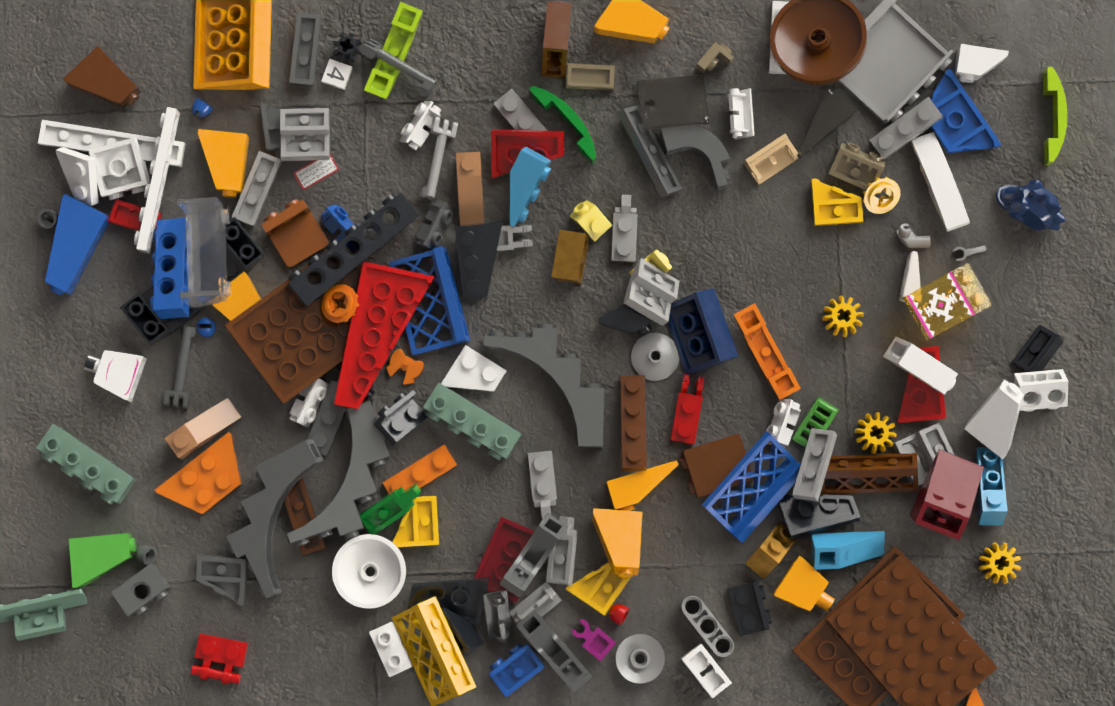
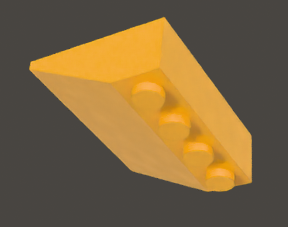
M196 0L193 89L257 90L269 88L272 0Z

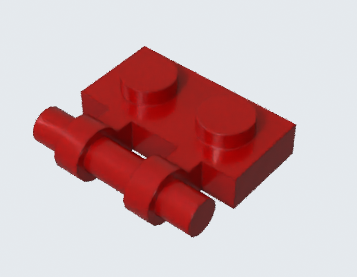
M199 633L194 658L204 659L202 666L193 665L191 674L200 676V679L208 680V678L221 680L223 684L229 685L230 682L239 684L241 674L232 673L233 667H244L248 643ZM212 661L224 663V671L212 669Z

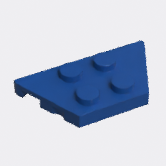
M950 68L947 69L930 98L943 116L941 120L930 128L946 152L949 154L993 149L1001 146L1002 144Z

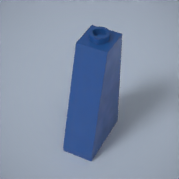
M66 194L62 197L45 282L51 285L49 290L60 296H63L64 292L69 295L73 293L109 225L108 215Z

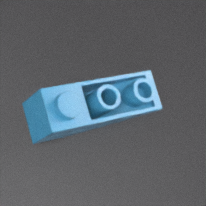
M528 147L520 151L510 171V225L513 227L519 222L524 223L530 212L527 209L530 201L535 202L540 193V189L537 187L541 180L545 182L551 172V168L548 166L552 160Z
M977 447L976 464L984 467L977 490L978 525L1003 526L1007 514L1003 460L988 447Z
M885 532L811 534L810 555L814 570L840 569L884 555Z

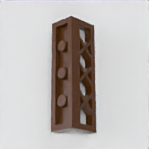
M917 453L831 456L820 494L919 491ZM902 476H913V483H902L899 479ZM877 477H885L889 481L885 484H877L874 480ZM852 478H860L864 482L860 485H853L849 481ZM825 479H836L839 483L834 486H825Z

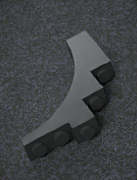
M538 324V328H533V337H528L527 333H513V337H504V333L489 332V336H484V348L502 350L520 356L538 366L552 378L563 392L572 410L577 428L579 448L603 447L604 388H599V384L585 383V388L580 387L581 358H576V354H561V358H556L557 328H552V324Z
M370 401L361 404L358 410L348 408L345 412L350 429L351 451L348 469L341 488L333 501L320 515L305 526L286 535L289 545L294 543L296 547L310 543L309 538L318 535L319 539L325 538L333 534V529L336 530L338 538L344 536L345 540L359 536L358 531L363 529L354 501L358 500V503L362 504L372 500L371 495H374L377 491L368 466L371 465L372 469L386 464L385 460L390 456L382 433L374 426L377 419Z
M313 439L305 440L255 466L258 471L256 473L257 478L262 485H265L266 489L241 501L243 505L242 512L245 518L250 520L251 524L226 536L229 541L227 545L230 552L236 558L247 557V566L255 574L258 580L257 587L260 593L265 595L266 599L282 592L273 560V534L277 516L285 498L294 485L308 471L324 461Z

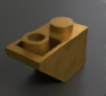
M779 522L745 564L762 579H765L779 564L797 538L790 539L786 527Z

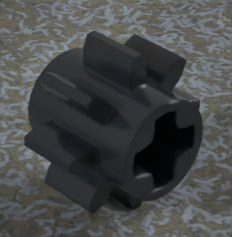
M340 33L339 41H333V45L338 47L333 52L334 56L341 55L342 63L346 59H351L354 63L356 54L362 55L357 46L362 44L361 40L354 41L353 33H350L349 36H344ZM348 43L351 44L352 49L344 52L343 46L347 47Z

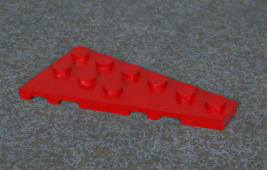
M363 261L356 292L359 306L355 310V316L351 317L334 405L358 410L435 276Z

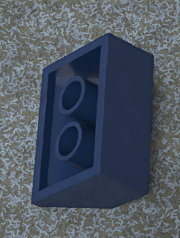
M714 288L695 292L671 303L667 324L685 374L690 375L738 357Z

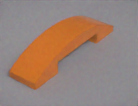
M754 303L733 314L750 351L777 398L781 400L801 389L770 335L756 304Z

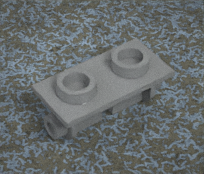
M545 582L510 611V615L518 624L533 610L541 617L544 616L562 600L552 587Z

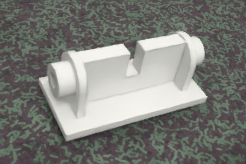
M737 88L730 89V94H727L729 110L733 111V115H730V133H732L735 140L754 136L751 88L740 91Z
M432 101L421 102L414 110L413 114L415 117L411 123H407L402 129V137L399 141L404 143L410 141L408 146L414 150H417L418 147L421 148L430 134L422 128L425 125L431 129L434 116L441 117V109L435 105L431 108Z
M317 379L302 390L299 394L306 398L304 401L296 398L289 412L291 414L289 419L309 428L311 422L316 417L317 409L326 395L329 384L321 379Z
M791 399L779 400L774 408L772 423L766 430L784 448L788 447L793 434V430L786 428L787 423L795 426L801 409H799L800 404L793 402Z

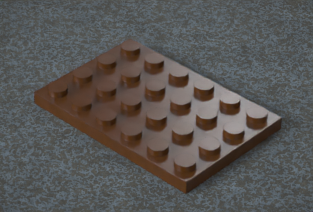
M345 245L347 253L353 255L349 248ZM327 259L326 264L328 268L332 270L339 268V263L336 259ZM361 264L335 285H347L353 288L356 293L362 268ZM307 265L305 268H303V269L301 270V272H303L305 269H307V268L309 267V265ZM311 273L308 275L307 278L310 284H320V277L317 274ZM289 279L224 326L282 405L343 361L351 317L348 319V322H340L339 324L325 317L322 311V299L325 293L304 309L286 287L290 282ZM335 299V301L339 305V308L346 309L345 304L343 303L344 300L341 301Z
M893 546L792 649L847 706H877L889 692L827 622L826 618L897 556L901 555L958 622L965 616L896 546Z
M901 555L897 556L826 618L827 622L900 706H955L998 668Z

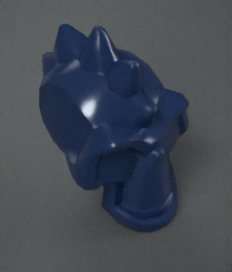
M1031 180L1023 187L1003 185L998 188L995 194L998 205L1004 210L1010 209V217L1023 222L1034 230L1050 229L1058 231L1060 230V223L1066 222L1065 217L1060 212L1061 206L1052 192L1043 187L1040 180Z

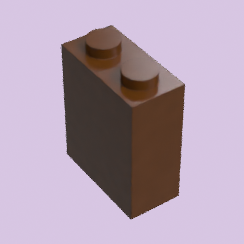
M740 434L682 452L683 457H680L683 471L688 470L691 479L687 481L690 494H695L696 498L712 494L741 461L746 453ZM749 464L746 473L751 472ZM746 478L745 483L754 481V478ZM734 480L730 488L739 486V480Z

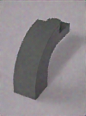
M676 124L661 128L660 135L666 156L681 151L698 153L707 161L710 167L716 191L726 188L730 177L727 167L722 168V165L727 164L730 158L724 145L715 135L706 129L690 124Z
M547 513L500 582V585L520 598L568 526Z
M535 610L516 625L573 693L592 678V675Z

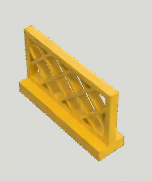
M436 596L391 617L431 706H436L476 688ZM401 618L409 622L408 629L405 627ZM415 627L421 631L420 637L415 634ZM413 642L419 645L418 651L415 650ZM425 650L431 653L430 660L425 657ZM424 665L429 667L428 674L424 670ZM435 672L441 676L440 682L435 679ZM434 687L439 690L438 699L433 690Z

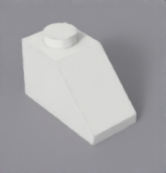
M960 44L956 54L954 75L961 82L972 83L1002 63L1007 58L1009 51Z

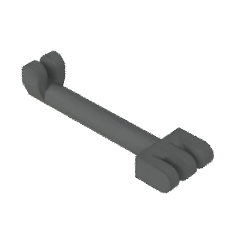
M368 39L359 47V51L370 59L377 57L422 83L419 89L420 96L426 97L434 88L436 80L382 49L384 45L376 40Z
M181 325L180 335L182 336L174 389L165 390L163 406L169 407L170 399L174 398L173 408H179L180 399H184L182 408L185 410L189 408L191 393L183 392L191 337H196V327Z

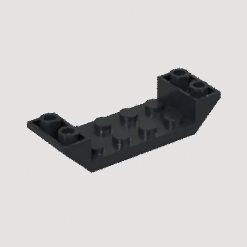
M235 217L215 231L218 234L191 255L189 317L160 319L152 311L150 299L154 296L153 286L142 295L138 292L119 307L150 346L173 334L181 325L187 323L211 304L208 300L241 273L246 272L248 274L265 255ZM173 288L169 289L166 294H169Z

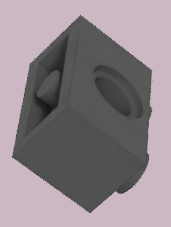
M151 563L113 590L111 594L127 616L135 615L139 617L149 609L147 607L149 603L154 600L158 603L168 596L167 590L172 587L157 566ZM141 585H145L148 588V595L144 599L139 598L137 595V589Z

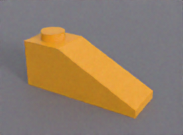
M677 460L649 468L647 471H639L606 481L614 510H634V505L638 504L678 466Z

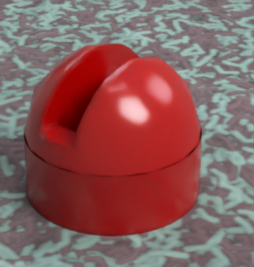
M622 604L613 605L610 608L609 616L614 623L621 626L630 608Z

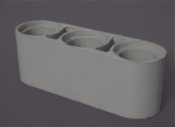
M696 596L684 598L680 608L689 623L715 655L720 657L729 656L734 649V642L700 598ZM689 600H695L698 603V611L694 614H689L685 609V605ZM705 619L711 620L714 624L712 632L707 634L700 628L701 622ZM719 639H726L729 643V648L724 653H720L716 649V642Z

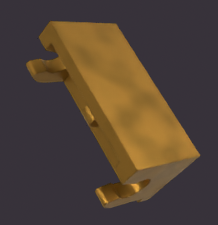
M559 230L552 278L562 282L582 285L589 236L585 233Z

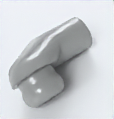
M909 224L899 226L897 236L906 247L930 248V236H916Z

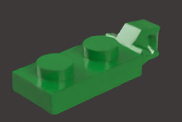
M417 484L412 485L407 490H404L402 487L395 489L359 514L363 526L371 535L377 534L409 512L411 507L415 505L412 500L417 498L422 490Z

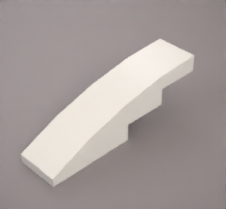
M934 132L913 139L911 141L912 148L918 158L920 170L929 187V194L946 231L948 232L970 224L955 180Z

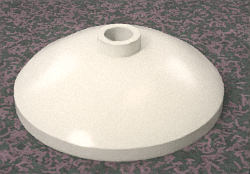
M360 535L352 538L339 549L333 562L332 577L337 591L347 602L361 608H377L388 604L399 594L406 578V565L402 553L390 540L378 535ZM368 567L374 568L375 574L373 576L366 574Z

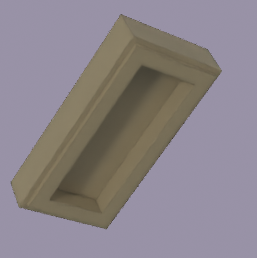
M567 63L566 88L614 91L615 66Z

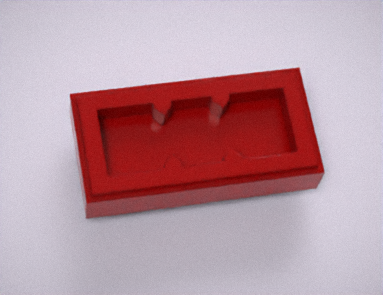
M115 199L108 222L133 231H140L142 222L139 221V215L142 207ZM158 213L157 220H161L162 214Z

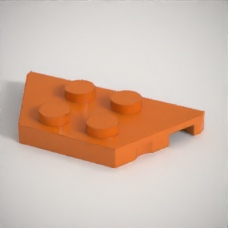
M228 432L156 488V493L204 515L242 485L232 434Z

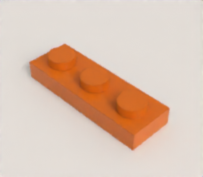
M444 444L384 481L383 485L389 494L400 487L407 490L414 484L422 488L458 465Z

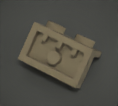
M841 143L828 174L867 190L868 183H873L876 181V178H880L886 162L876 153L869 152L867 154L860 151V147L853 143H847V145Z

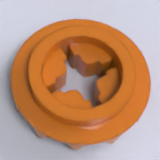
M344 284L331 287L322 299L323 314L328 320L338 324L340 322H348L351 316H355V310L359 306L357 302L358 295L353 288ZM335 299L341 301L344 300L343 303L345 304L346 309L339 308V305L337 304Z

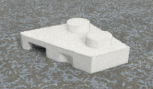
M64 147L57 149V157L74 199L90 206L99 203L95 158Z
M465 345L441 384L448 388L494 392L507 371Z

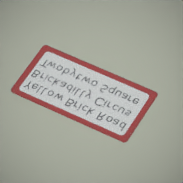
M330 154V160H314L293 172L302 189L305 190L338 171L339 167Z

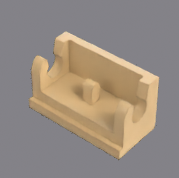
M783 134L747 158L744 166L759 186L798 160V152L787 135Z

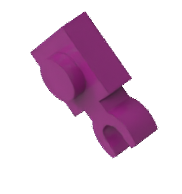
M581 619L579 622L585 626L584 632L577 633L574 629L571 632L577 638H584L586 641L582 647L601 662L616 642L598 627L592 632L589 624Z

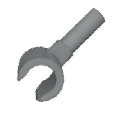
M983 245L971 249L956 247L953 252L963 251L964 257L955 259V261L963 262L967 256L986 251V246Z

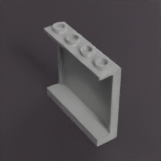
M883 0L864 20L867 29V46L864 56L852 72L837 80L885 125L890 120L895 122L904 113L901 108L906 103L911 105L920 96L917 91L922 86L927 88L936 79L933 74L938 69L943 71L952 62L949 57L954 52L953 50L949 52L945 50L895 4L897 0Z

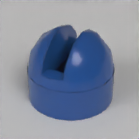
M196 98L192 106L194 116L200 112L199 119L206 118L213 110L212 106L199 98Z
M208 317L201 318L196 325L197 332L203 337H211L217 328L216 323ZM212 324V328L200 329V325Z

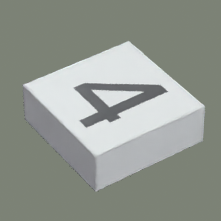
M329 59L322 83L345 90L353 69L352 66Z

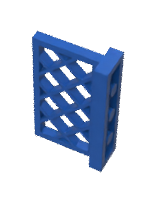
M440 246L433 248L431 251L389 262L392 268L407 264L413 268L411 272H416L417 270L422 274L433 276L434 272H436L437 278L434 277L433 280L438 282L440 289L435 297L425 292V295L433 299L426 312L419 307L416 308V310L425 314L418 327L412 324L410 320L405 327L413 356L471 341L447 248ZM432 256L434 266L428 274L418 267L424 258ZM436 302L442 304L445 308V314L441 320L430 314ZM428 317L439 323L432 335L421 329ZM442 325L450 329L452 340L443 342L436 338ZM419 332H422L430 337V340L426 347L417 349L415 339ZM434 340L439 342L437 344L431 345Z
M766 431L705 500L702 506L725 527L726 531L743 543L796 483L801 464ZM770 441L772 443L771 453L763 454V447ZM785 457L786 459L776 468L777 458ZM770 459V468L761 470L762 460ZM756 461L755 471L746 473L748 464ZM769 475L767 481L760 486V477ZM754 477L753 487L745 489L746 478ZM739 480V490L730 491V485L733 481ZM753 493V497L744 504V495ZM738 496L737 506L729 507V497ZM723 498L722 508L713 509L711 507L718 499ZM737 512L736 516L728 524V513Z

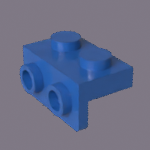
M519 643L509 651L511 657L504 662L500 658L489 667L492 671L488 675L506 697L545 668L528 644L522 646Z

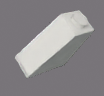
M899 337L894 338L883 356L943 394H946L955 385V378L958 373L912 343Z
M1004 379L969 419L964 429L1000 458L1004 459L1011 447L1024 394L1021 393L1015 384L1008 383Z

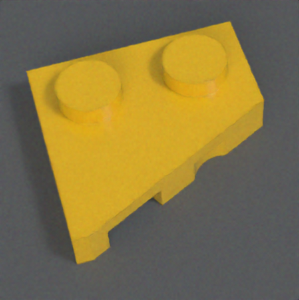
M811 179L814 226L863 223L861 197L852 193H846L835 186L832 187L819 182L818 179Z
M437 496L417 497L412 500L415 505L402 518L396 536L392 541L397 547L439 545Z
M608 562L598 570L592 571L584 576V578L573 583L572 586L568 585L566 590L606 616L630 578H623L619 574H613Z

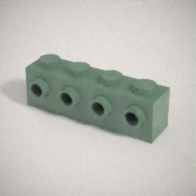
M439 382L423 406L427 411L425 414L427 417L437 423L439 419L443 420L448 424L446 428L456 435H459L460 432L468 436L466 441L477 448L480 445L488 448L487 454L498 461L501 458L507 460L522 436L520 432Z
M52 424L36 447L42 452L39 455L51 464L53 461H56L62 465L60 468L62 472L70 477L75 474L81 478V485L91 491L93 488L101 492L99 497L111 505L113 502L121 504L137 480L55 424Z

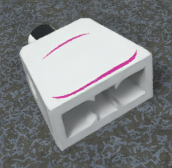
M104 350L101 360L88 356L84 370L96 373L93 383L132 402L147 359L140 355Z

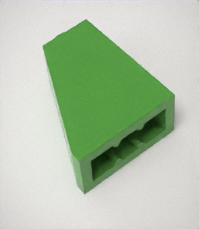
M123 533L69 539L72 588H82L133 559V553H136L137 545L136 539L132 538V534Z

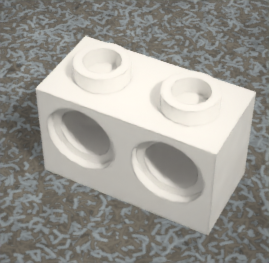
M1063 369L1014 374V384L1024 394L1020 411L1030 412L1035 409L1068 407V379Z
M394 622L387 623L369 632L389 677L413 667Z
M699 643L680 658L711 698H714L732 684L702 644Z

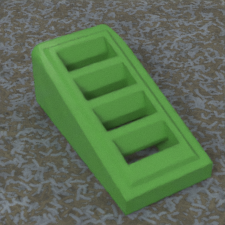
M819 397L816 398L792 440L806 448L808 440L800 435L804 432L810 436L811 430L806 428L807 423L816 429L827 430L839 409ZM820 407L830 414L826 417L816 409ZM814 415L824 421L823 426L812 420L811 417Z

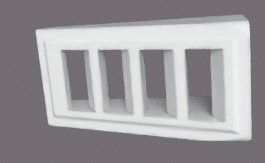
M912 251L907 256L899 300L910 303L907 295H913V302L919 304L921 303L918 254Z

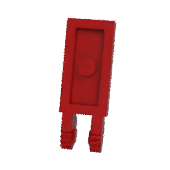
M684 374L681 392L678 393L670 441L695 445L703 399L701 394L704 377L698 378L696 394L691 395L686 394L690 378L688 374Z

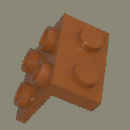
M298 199L293 200L285 206L286 210L279 214L274 212L264 219L265 222L261 224L282 259L290 268L321 251L329 244L328 239L303 199L301 201H298Z

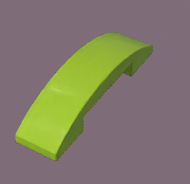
M400 2L383 50L404 62L423 11ZM378 58L364 91L387 100L400 71Z
M1047 67L1043 71V95H1053V138H1048L1044 142V166H1050L1058 156L1067 128L1066 97L1061 81L1053 67Z

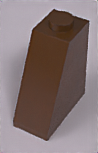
M547 2L541 77L565 79L571 3Z
M98 46L63 78L71 88L122 108L134 104L139 98L138 94L141 92Z

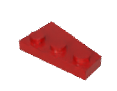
M491 130V177L495 178L510 173L520 151L525 147L550 160L564 156V131Z

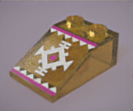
M969 263L903 297L926 340L992 306Z

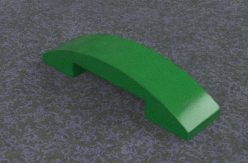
M535 86L529 88V94L544 111L553 106L581 137L576 147L593 165L596 162L594 144L580 117L569 105L554 94Z

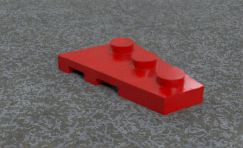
M939 346L919 348L940 362ZM909 373L897 423L946 419L944 394Z

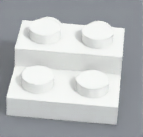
M136 137L88 150L90 157L95 158L97 184L101 197L109 196L110 200L124 197L123 192L132 190L133 194L144 192L147 183H151L146 162L142 159Z

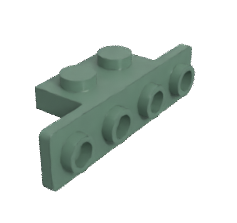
M69 589L59 594H46L36 599H23L17 603L0 605V623L14 620L15 637L18 641L66 631L64 609L87 604V597L82 589Z

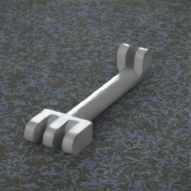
M434 116L430 130L431 134L438 136L426 187H422L419 191V197H427L428 200L432 201L435 200L447 138L451 140L455 138L458 123L452 122L448 130L449 120L446 119L442 120L441 127H439L440 117Z

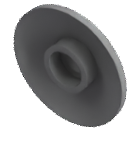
M649 333L639 338L634 344L631 352V362L635 371L639 375H645V379L660 381L674 373L679 363V355L675 343L670 337L661 333ZM653 352H658L660 354V359L653 360L651 358V354Z
M645 634L629 636L622 641L617 649V668L625 679L633 683L640 684L654 680L664 667V651L659 642L651 636ZM636 655H644V662L637 663L635 661Z

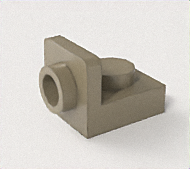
M715 42L697 63L695 69L701 74L707 69L712 71L719 62L717 57L729 65L734 58L731 55L732 51L722 43L719 45Z

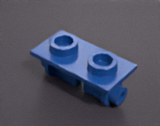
M335 204L326 207L327 211L322 213L320 217L322 219L321 222L332 234H335L340 229L341 233L336 237L340 242L346 237L344 232L354 224L348 218L347 212ZM353 243L346 244L351 252L357 249V246Z

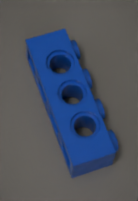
M185 218L157 220V229L153 232L156 251L152 254L155 274H152L151 277L154 288V296L150 299L151 309L160 319L189 317L192 226ZM175 243L171 249H168L171 244ZM174 266L172 270L167 272L169 267ZM173 288L169 294H166L169 289Z

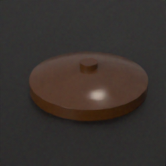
M791 0L778 12L773 21L770 31V45L776 63L788 76L806 84H828L847 76L860 63L867 46V29L861 12L849 0Z

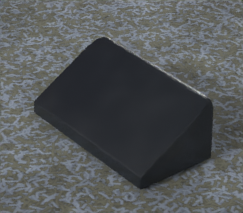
M1039 324L1011 363L1024 373L1042 371L1063 341L1058 334Z

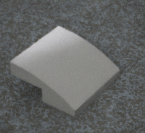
M329 108L280 109L281 161L330 160Z
M640 258L631 275L624 304L663 326L669 321L671 303L677 299L680 281Z
M939 422L892 445L896 454L917 453L918 486L924 483L938 449L954 455ZM907 476L909 483H913V476Z

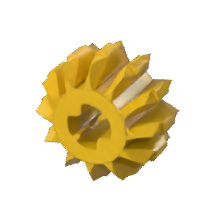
M843 296L838 297V303L831 299L829 301L831 307L825 306L823 309L824 312L830 314L822 317V321H830L825 326V329L829 330L833 326L835 328L833 331L834 336L841 330L842 337H846L848 334L847 329L851 334H855L856 329L854 326H862V322L856 318L863 317L864 313L855 311L861 305L857 303L852 307L853 298L851 297L848 298L846 303H844ZM838 311L842 314L845 312L848 314L847 322L844 319L838 320L837 317L840 315L837 313Z
M879 412L875 413L874 420L868 413L865 415L867 423L861 419L857 422L863 429L857 428L854 430V433L862 434V437L856 439V443L864 440L865 444L862 446V450L865 451L870 445L871 454H875L878 446L879 451L883 453L886 451L884 444L889 447L893 445V442L888 437H896V433L889 432V429L894 428L895 424L891 423L888 426L885 424L889 420L888 416H885L880 421ZM871 427L881 431V434L878 435L879 439L876 436H870V432L873 431Z
M992 543V550L987 547L983 549L988 557H979L980 561L986 562V565L979 566V570H988L984 575L985 579L993 575L992 583L997 584L999 579H1001L1002 583L1006 584L1008 583L1007 575L1011 579L1016 578L1012 569H1021L1019 565H1014V561H1019L1021 558L1020 556L1012 557L1016 551L1014 547L1007 551V543H1002L1000 549L997 543ZM1002 557L1003 560L1001 561H1005V566L997 569L998 565H995V560Z

